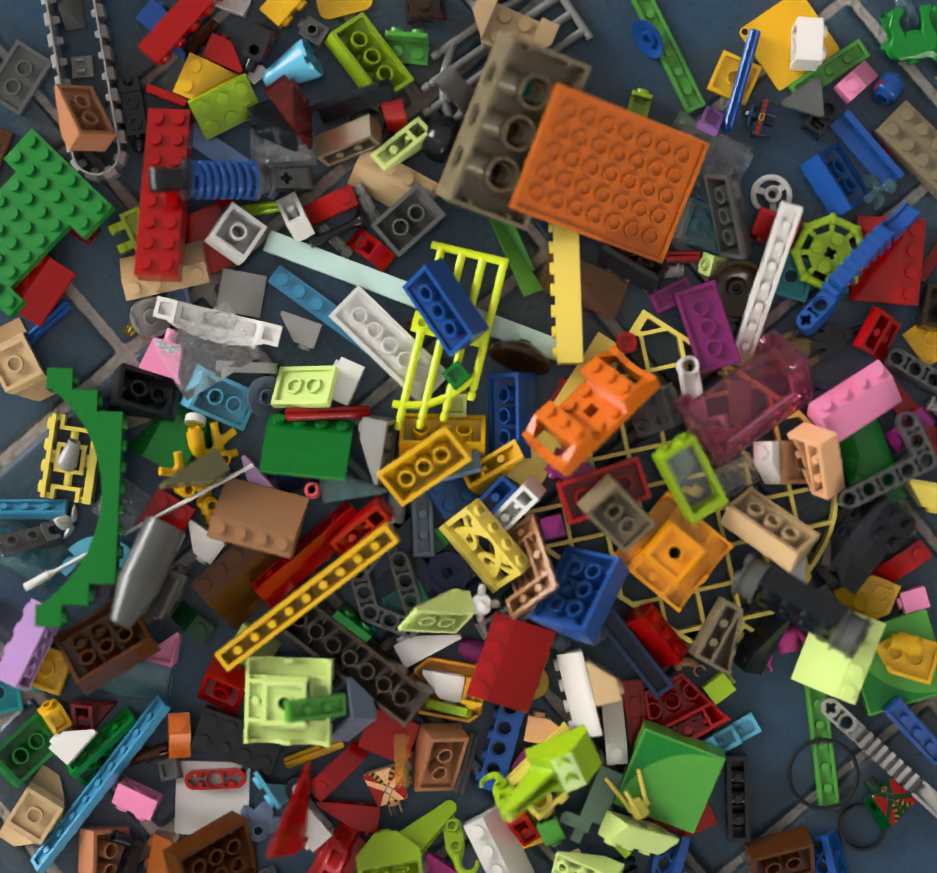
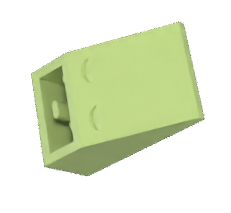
M557 851L551 873H623L625 864L606 856Z

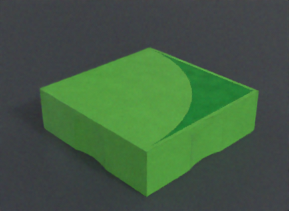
M926 609L908 614L902 612L882 621L886 625L879 643L900 631L936 642ZM875 651L859 693L864 712L868 716L882 713V707L897 695L907 705L937 696V665L931 685L888 673L880 656Z
M644 719L633 745L631 758L623 769V778L618 790L626 800L625 791H628L632 799L640 797L642 800L637 769H640L647 798L651 803L648 806L650 811L648 817L694 834L726 760L725 749L699 739L685 737L670 728ZM615 795L613 804L626 808Z

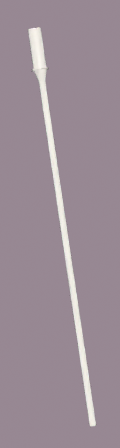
M252 463L227 476L219 483L208 486L152 518L158 519L253 468L254 465ZM143 522L125 531L124 537L141 528ZM86 553L56 569L45 570L44 573L23 583L25 590L29 591L43 582L51 580L59 571L82 560Z

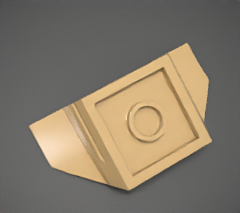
M476 0L473 14L480 32L482 45L492 49L499 30L517 35L545 48L552 45L559 29V24L543 17L539 22L498 4V0Z
M20 317L0 327V383L5 393L40 402L56 394V392H49L46 389L47 375L25 336L28 332Z
M44 764L40 767L0 830V837L12 846L41 845L65 808L61 777L58 773Z

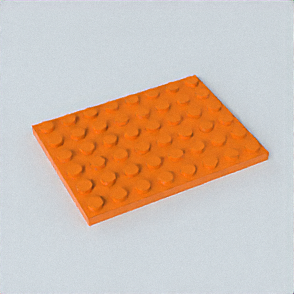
M556 82L508 207L663 264L710 143Z

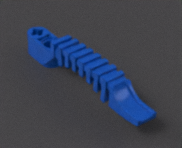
M905 201L894 214L881 221L878 226H875L872 229V233H868L865 236L864 241L858 243V247L850 252L851 255L843 260V264H839L836 267L837 270L829 275L828 282L824 281L822 283V290L798 314L796 322L802 334L810 336L821 328L833 314L841 299V295L849 291L848 284L853 285L856 282L855 276L860 277L863 274L862 269H867L870 266V260L874 262L877 259V253L881 256L884 253V248L887 251L891 248V238L896 242L920 216L919 211ZM822 304L827 305L824 311L817 310L818 306Z

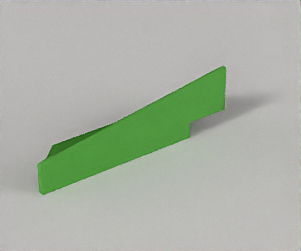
M488 217L504 255L509 259L508 264L523 298L542 291L543 288L533 273L535 271L517 228Z

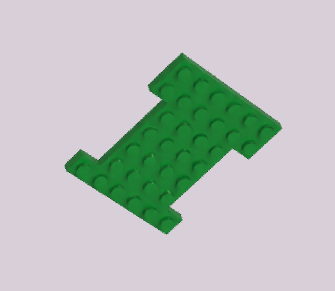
M33 128L3 158L16 171L0 188V308L12 319L27 304L14 289L71 228L87 240L115 210Z

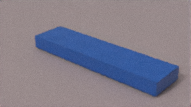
M897 695L882 707L883 712L931 764L936 766V735Z

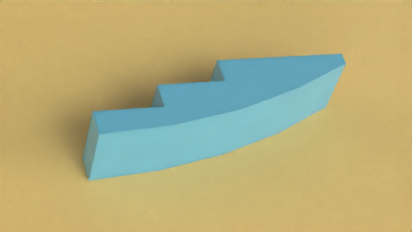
M751 711L700 740L723 748L726 752L762 732V728Z

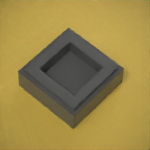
M180 758L157 761L161 782L183 778Z

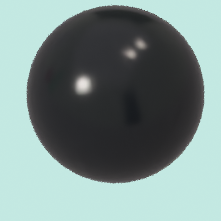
M442 115L434 117L426 123L428 126L427 136L421 148L432 161L447 164L462 123L454 117Z

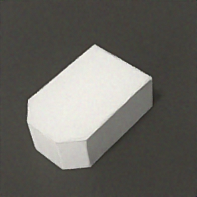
M258 65L255 73L249 72L246 76L256 85L264 77L266 69L263 65Z

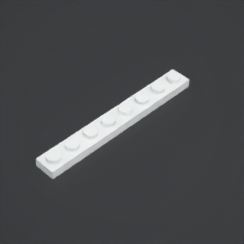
M781 200L735 338L741 362L732 365L746 369L750 368L803 211V207Z

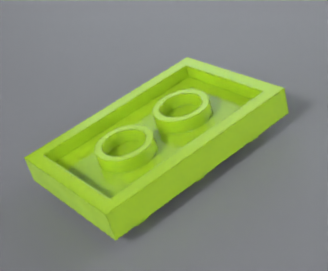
M245 73L187 101L206 141L245 122L248 116L247 107L259 103Z

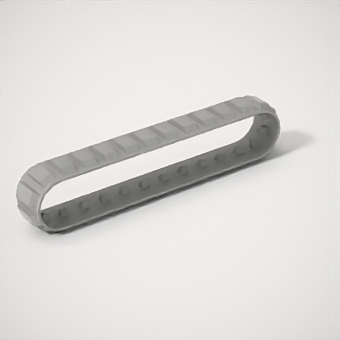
M41 0L42 6L47 10L46 13H43L45 26L50 30V33L47 34L48 45L54 51V54L50 57L52 68L57 72V76L54 77L55 85H71V81L66 78L65 66L68 65L67 58H63L61 49L64 40L63 37H59L57 25L61 23L60 16H56L54 3L57 0ZM93 0L94 9L91 10V16L96 18L98 28L94 34L95 38L100 40L101 52H98V57L104 63L105 72L101 75L102 80L107 81L108 94L105 95V98L111 104L112 115H109V121L114 123L116 136L113 139V143L118 145V154L114 153L113 160H115V163L112 166H106L104 172L99 173V169L92 168L89 173L84 169L88 164L85 159L80 160L79 151H69L67 146L66 150L73 158L70 164L80 175L85 173L87 181L101 184L102 180L111 182L121 176L120 171L123 167H127L130 154L126 152L125 148L129 146L127 133L122 130V126L125 125L123 111L118 107V105L122 104L120 93L115 88L118 78L117 71L111 66L115 59L113 49L108 46V42L111 41L110 30L107 25H104V21L108 20L106 7L101 3V0Z

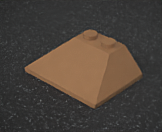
M533 512L507 531L531 562V566L522 575L510 581L514 594L505 601L511 619L517 618L559 588L536 515ZM490 543L488 545L490 553L495 555L494 545Z

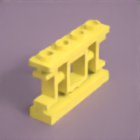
M52 413V417H49L47 422V429H50L49 438H46L44 442V450H47L46 458L41 463V471H44L43 478L38 483L40 497L56 499L57 489L76 492L74 502L92 505L95 502L99 475V463L93 443L91 441L89 454V446L80 445L82 453L79 470L74 469V471L68 472L60 469L57 466V459L67 442H57L58 429L70 430V438L77 440L79 439V432H88L86 428L68 426V415ZM87 467L82 496L83 488L72 486L73 474L85 475ZM52 469L56 472L65 473L63 485L53 483L50 488Z

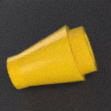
M893 634L890 647L901 650L913 657L914 655L920 656L924 639L919 638V636Z

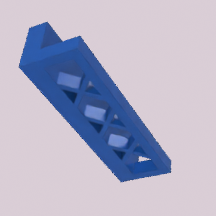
M850 110L846 111L829 126L831 131L883 191L887 190L905 175Z
M831 830L824 835H810L814 843L815 873H825L820 867L821 861L827 865V873H849L839 830ZM814 841L822 842V852L816 848Z
M672 833L679 838V842L661 855L654 854L649 873H655L656 870L658 873H681L691 839ZM666 856L669 861L668 868L660 871L658 861Z

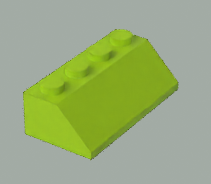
M361 12L330 32L324 42L358 88L390 77L397 96L414 81L412 75L364 12ZM381 104L373 106L374 109H379Z

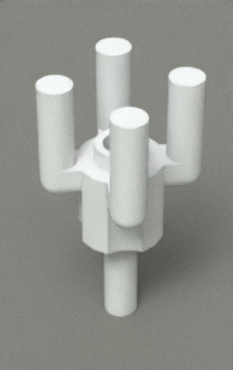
M480 582L478 584V592L472 597L476 620L482 623L485 615L490 612L491 608L497 609L501 603L498 598L491 599L486 594V585Z

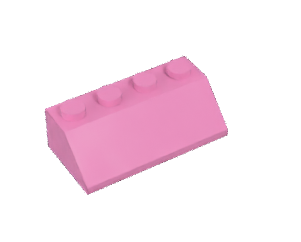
M878 359L809 403L807 416L816 426L836 432L838 442H841L902 403V398L892 375Z

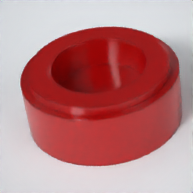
M630 332L621 333L616 339V348L624 354L633 352L637 347V338Z

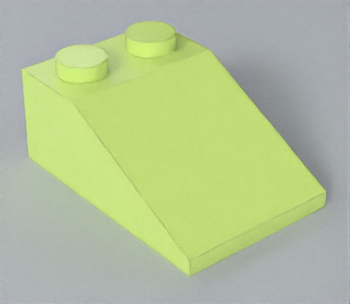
M452 589L417 606L399 625L398 630L456 634L475 614L470 591Z

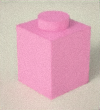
M923 585L900 590L895 600L897 609L905 614L931 607L925 586Z

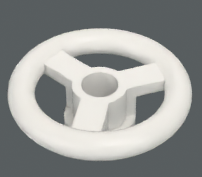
M764 175L758 178L751 188V203L755 210L761 207L757 201L756 195L758 193L763 195L765 200L769 202L770 210L778 212L776 202L780 200L783 190L786 191L785 202H792L793 193L791 186L787 180L779 175ZM766 181H777L780 183L779 186L771 185L766 189L759 187ZM770 191L774 192L775 198H770L768 193Z

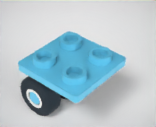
M258 771L252 772L255 776L252 780L259 790L264 789L266 795L263 797L271 808L275 806L278 810L292 798L293 791L300 776H293L286 781L285 785L269 784L264 782Z

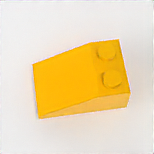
M189 52L173 93L190 100L239 75Z

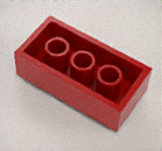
M634 456L593 470L592 472L555 483L569 525L589 519L577 502L607 474L635 502L651 498L652 496L639 457Z

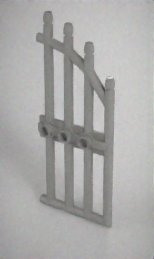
M507 0L501 5L511 9L522 0ZM545 0L524 14L534 19L558 1L561 2L566 12L552 22L561 26L572 18L578 30L550 48V50L557 53L582 36L587 41L594 37L569 0ZM476 22L430 54L433 60L445 54L439 74L447 65L458 71L488 49H491L481 44L451 65L456 46L477 31L479 32ZM483 69L466 80L470 87L479 82ZM439 74L431 78L429 82H425L420 87L421 90L427 92L432 87H435L436 85L433 81ZM440 89L439 99L422 111V114L428 117L434 111L436 112L442 108L446 116L454 117L459 121L465 118L461 111L453 115L449 105L451 100Z

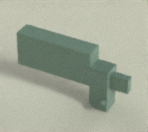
M601 765L597 770L580 814L570 810H564L561 813L559 822L574 828L570 840L580 844L584 832L588 834L592 822L601 825L606 810L610 809L616 795L604 778L608 777L618 789L623 773Z

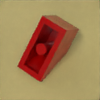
M220 32L218 35L212 33L202 57L235 74L241 75L245 73L235 46L230 41V37Z
M402 98L381 103L389 135H395L408 125Z
M360 227L346 243L382 272L385 271L396 257L391 250Z
M527 810L513 821L506 822L508 828L524 847L541 837L536 824Z

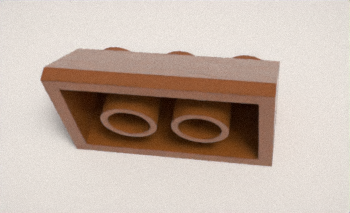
M156 830L153 835H150L148 841V848H151L150 856H146L144 868L147 869L146 873H169L163 850L180 841L182 834Z

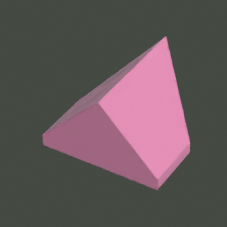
M178 631L159 644L161 650L145 660L168 667L177 664L183 636L182 631Z

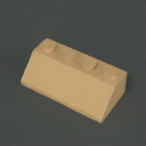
M377 149L360 154L347 183L353 187L362 182L366 188L365 192H368L371 198L389 208L417 182L421 184L434 200L438 196L435 194L438 183L402 163L384 171L370 157V154Z
M202 240L185 244L182 282L139 281L134 275L135 255L119 259L121 281L126 301L212 282Z
M751 486L727 505L720 523L788 572H791L803 561L821 535Z

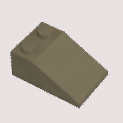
M609 474L577 502L581 510L624 554L656 525L649 515Z

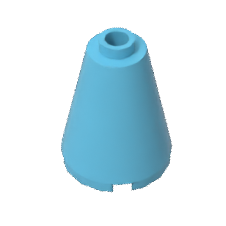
M305 38L298 40L264 71L262 79L267 88L278 90L318 79L324 75L320 59L316 60L313 54L315 50Z

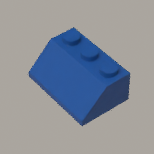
M839 142L800 165L804 176L814 188L815 194L823 202L828 214L835 213L836 216L840 217L872 196Z

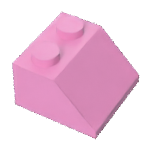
M126 776L118 783L112 803L120 811L134 813L135 817L141 821H150L154 817L164 794Z

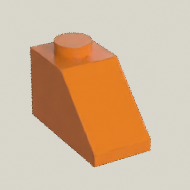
M190 712L167 714L169 759L191 757Z

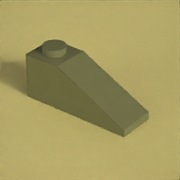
M214 448L163 481L159 487L161 489L201 486L208 485L213 481L217 484L227 477L225 473L230 470V467L217 448Z

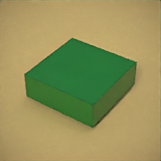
M459 360L455 361L441 373L455 390L472 377Z

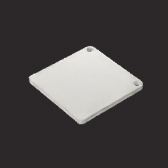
M180 760L183 778L176 779L174 827L176 834H192L230 811L241 815L242 807L244 805L249 806L250 768L246 770L247 781L240 788L191 790L185 785V776L193 769L242 768V766L229 761ZM225 772V784H228L229 779H235L236 783L243 779L237 772L233 777H227L228 772ZM204 773V778H197L196 774H193V777L189 780L193 781L194 785L198 781L205 780L204 785H207V773ZM213 773L210 776V780L213 784L217 785L222 782V777L218 773Z

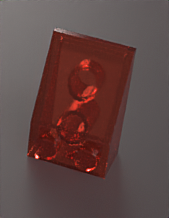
M284 74L266 87L264 91L310 150L313 148L312 113H309L307 106L310 101L303 92L301 94L298 93L300 87L295 80L289 81Z

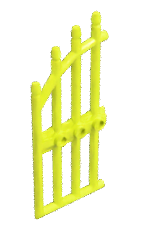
M432 241L431 249L437 250L435 260L439 258L444 259L445 252L458 255L453 275L459 283L466 257L478 260L469 296L475 307L486 263L499 265L485 321L489 329L470 344V346L479 348L473 373L471 374L472 377L457 390L448 382L446 393L431 399L443 353V347L437 339L422 401H409L425 335L436 337L419 311L415 310L410 331L416 332V338L401 399L393 400L392 408L398 409L394 430L401 431L407 409H420L416 428L423 430L429 408L443 404L440 421L447 422L453 399L468 387L470 390L467 394V400L474 401L509 263L508 258ZM465 348L455 354L453 363L459 360L462 364Z

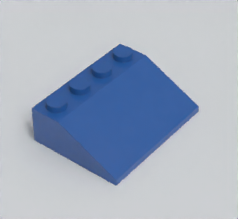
M566 545L554 569L559 588L536 604L530 619L572 639L594 644L630 570L620 557Z

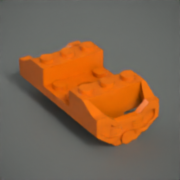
M614 346L590 360L580 370L585 381L559 406L549 400L534 414L528 428L522 434L527 444L542 459L547 460V463L554 470H558L562 475L570 476L661 387L656 376L640 369ZM616 362L637 383L633 384L610 366ZM543 430L554 437L565 451L561 457L554 455L536 439Z

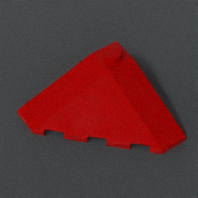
M307 760L303 768L302 775L296 784L292 798L287 805L281 824L266 857L268 858L298 854L299 849L304 850L309 838L305 834L308 827L311 761Z

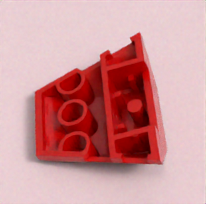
M682 673L670 678L674 686L658 699L650 689L644 692L648 720L670 728L685 737L701 739L731 720Z

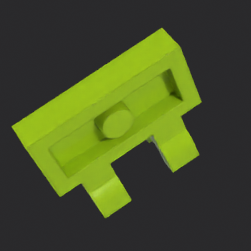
M138 206L120 214L121 221L108 226L112 236L126 230L130 238L129 241L117 245L121 255L133 249L136 251L139 219Z

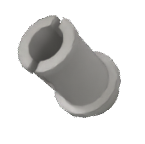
M677 263L675 266H667L669 270L664 279L678 278L680 280V278H684V265Z

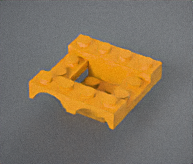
M666 491L647 513L656 525L625 554L618 548L612 556L620 557L630 570V573L677 612H680L691 595L708 579L716 565L734 546L702 519L695 524L686 521L672 494ZM674 546L678 547L681 551L680 556L676 559L670 558L668 554L669 549Z

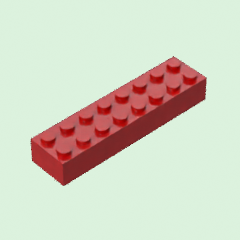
M148 108L134 275L139 281L182 282L188 201L181 200L179 192H150L148 169L153 167L178 168L182 159L192 160L195 117L189 109Z

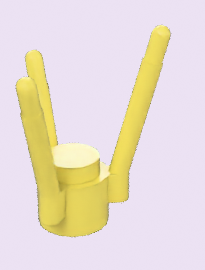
M637 769L642 800L640 797L632 799L628 791H625L626 800L608 777H605V782L625 805L628 812L633 815L635 820H641L649 815L648 806L651 803L647 798L640 769Z

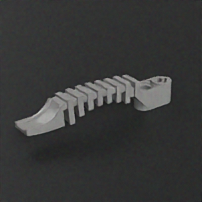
M832 697L822 699L819 704L822 714L848 738L854 741L859 748L863 749L868 756L870 755L872 760L877 762L882 769H885L890 776H893L895 781L900 783L905 790H908L917 801L937 818V792L927 782L921 780L917 773L911 771L912 769L905 765L900 758H897L895 753L888 750L889 748L885 744H882L877 737H874V734L867 730L837 700ZM834 702V711L831 712L829 710L826 712V703L832 704ZM849 716L851 718L850 726L842 727L840 724L841 719Z

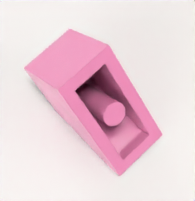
M864 60L841 80L833 90L847 105L879 75Z

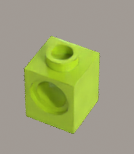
M722 671L701 685L715 705L736 691L733 686L736 683L732 676L724 674Z

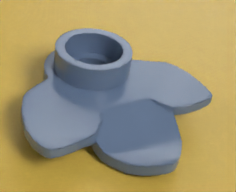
M266 800L261 802L255 810L247 805H244L241 809V816L245 817L248 821L252 841H263L268 834L275 833L281 824L282 817L273 816V808L269 806ZM256 827H260L262 829V833L260 835H256L254 833V829Z

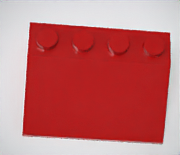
M857 215L856 225L862 227L861 232L864 240L868 233H872V229L875 226H878L881 221L889 217ZM916 219L896 242L891 238V248L888 251L884 248V253L881 256L877 253V259L874 262L869 261L870 266L867 269L863 268V274L858 278L859 282L856 285H850L849 301L908 307L919 305L926 220ZM854 238V249H856L857 244Z
M496 610L467 694L528 713L556 632L519 618L511 619L510 615Z

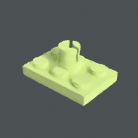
M336 365L280 367L270 403L273 408L330 407L339 368Z

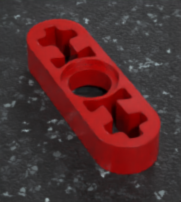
M239 767L193 769L185 776V785L191 790L240 788L247 781L246 771ZM225 772H228L227 777H233L237 772L243 779L239 783H236L235 779H229L228 784H225ZM204 773H207V785H204L205 780L198 781L196 785H194L193 781L189 780L193 777V774H196L197 778H204ZM211 774H220L222 782L217 785L213 784L210 780Z

